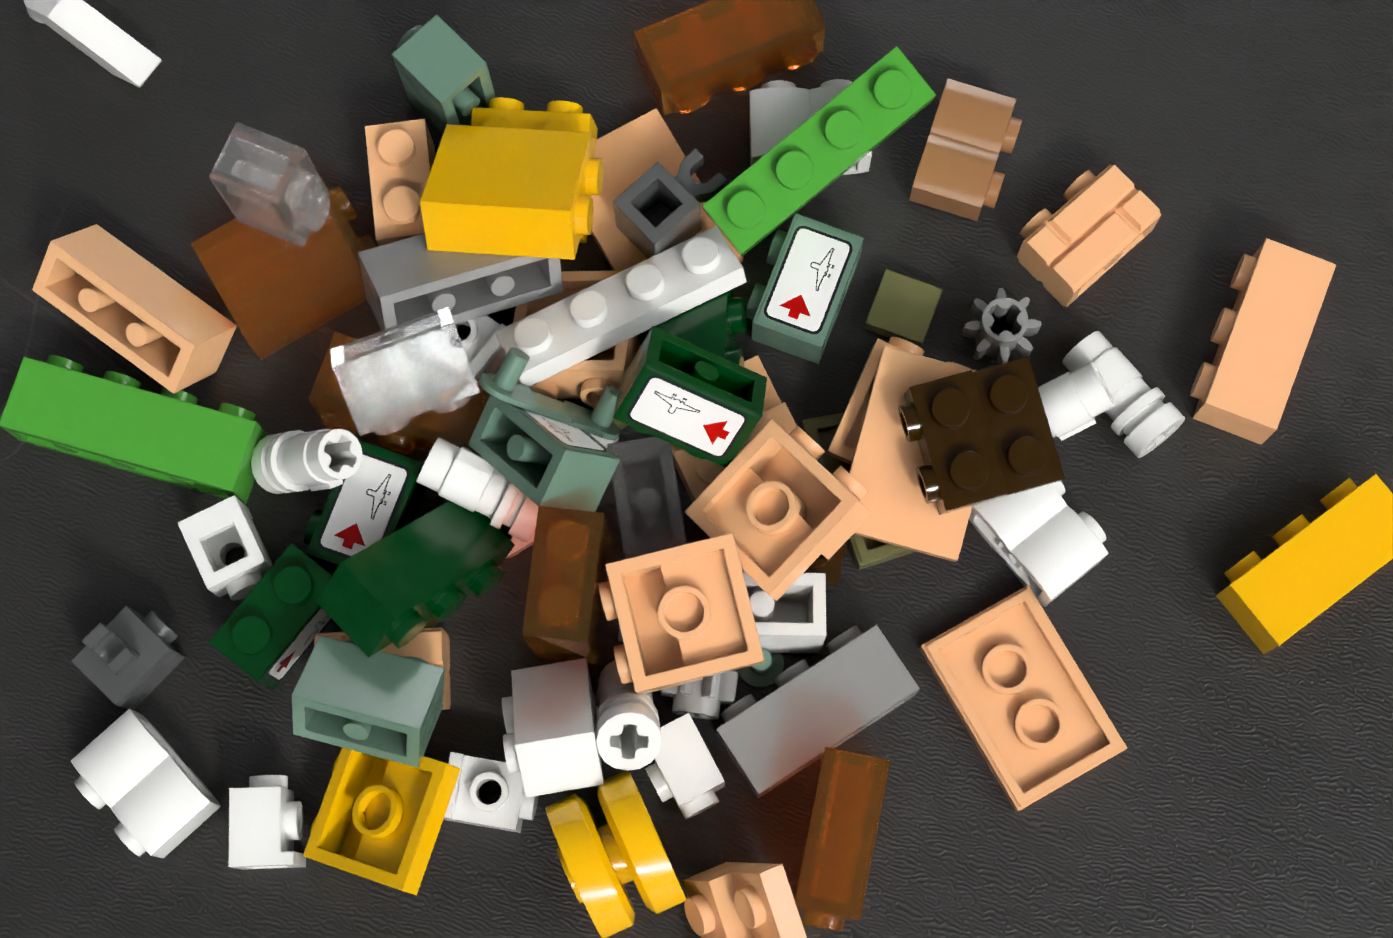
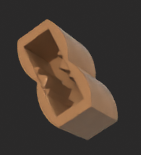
M948 78L919 163L909 201L974 221H978L983 205L994 208L1005 173L995 171L994 168L1000 151L1012 154L1022 123V119L1011 116L1017 99Z

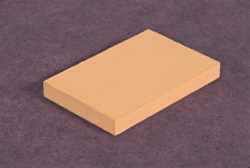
M657 108L596 140L594 158H602L603 185L600 195H591L594 208L591 234L612 271L625 270L647 259L617 228L612 201L657 162L675 178L679 172L680 164L685 158L684 153ZM694 172L691 176L692 179L698 183H701ZM706 202L700 203L702 230L696 235L716 226L703 210L702 206ZM724 236V238L726 239L727 243L733 250L734 254L736 255L740 263L743 262V256H740V254Z
M884 345L849 473L869 491L860 501L873 514L854 534L952 562L958 561L972 506L939 515L936 502L929 504L925 502L916 472V467L924 465L918 441L908 442L905 437L898 406L906 404L904 393L909 387L972 369Z
M1029 585L924 643L919 648L1015 812L1022 810L1127 749Z

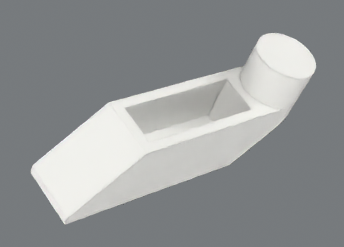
M24 0L27 12L33 20L45 23L111 74L139 88L162 61L158 56L83 0Z

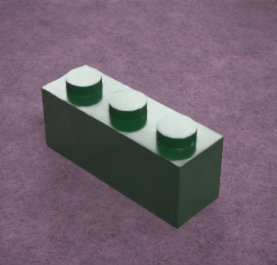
M448 501L342 561L316 602L368 657H371L391 643L399 649L414 639L431 618L434 617L439 623L443 622L458 610L471 593L480 598L493 589L505 574V571L500 566L515 544L500 529L491 526V520L487 516L477 511L473 513Z

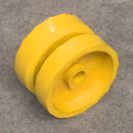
M626 770L603 780V785H598L597 797L608 822L606 825L598 826L587 802L576 794L545 807L548 820L559 845L556 851L576 898L580 904L584 903L601 938H608L634 925L635 911L624 885L634 880L646 907L656 914L687 900L630 771Z

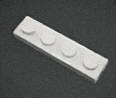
M715 226L510 324L495 333L505 355L513 347L522 350L530 357L519 378L521 384L530 387L747 281L743 266L719 228Z

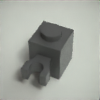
M696 148L682 160L679 172L675 178L657 162L612 201L617 228L647 259L694 237L702 230L700 203L709 201L727 186V179L720 172L707 183H698L692 179L693 173L704 166V156Z
M125 606L107 625L100 622L82 640L86 646L71 662L115 705L127 710L129 708L134 710L186 657L172 644L179 636L178 633L156 612L151 610L144 617L128 606Z

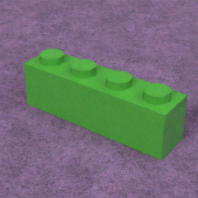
M896 46L702 206L703 210L742 257L930 104L936 94Z
M48 355L46 363L23 357L0 419V427L17 440L227 499L235 495L243 504H247L255 480L251 468L252 453L258 442L268 436L262 427L254 421L256 415L253 412L228 403H220L218 411L197 405V397L182 390L175 394L165 387L162 388L161 394L139 389L141 382L114 371H105L103 378L82 373L84 367L81 364L56 355Z

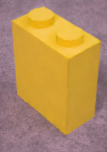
M446 124L420 200L427 250L575 260L581 235H590L592 231L594 208L591 195H600L603 185L602 158H593L591 133Z

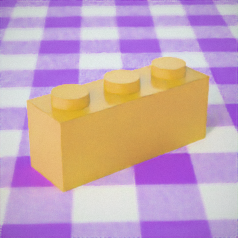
M1377 474L1359 487L1351 478L1347 479L1320 500L1327 511L1316 520L1309 523L1304 515L1301 514L1272 536L1280 546L1274 552L1261 560L1257 553L1252 551L1224 573L1231 584L1218 593L1216 597L1263 655L1280 646L1393 559V493Z

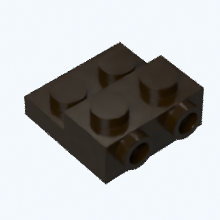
M1029 357L976 372L969 370L912 386L904 393L906 404L898 406L901 425L908 442L918 441L924 465L916 467L919 486L927 504L936 502L939 515L1053 484L1065 479Z

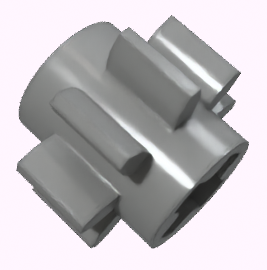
M999 288L995 300L988 305L978 298L973 301L970 310L979 321L965 323L962 336L975 338L977 349L973 356L975 360L981 359L986 355L997 359V365L1007 363L1009 356L1014 352L1022 358L1030 356L1033 347L1023 336L1038 334L1041 321L1036 319L1028 320L1026 311L1030 301L1028 297L1018 302L1014 299L1006 298L1004 289ZM1004 322L1012 327L1011 332L1005 330L999 336L991 331L992 325L999 327Z
M728 671L703 677V680L660 690L661 696L674 697L672 713L683 716L689 713L692 718L717 720L719 719L721 704L731 706L735 703L738 672Z

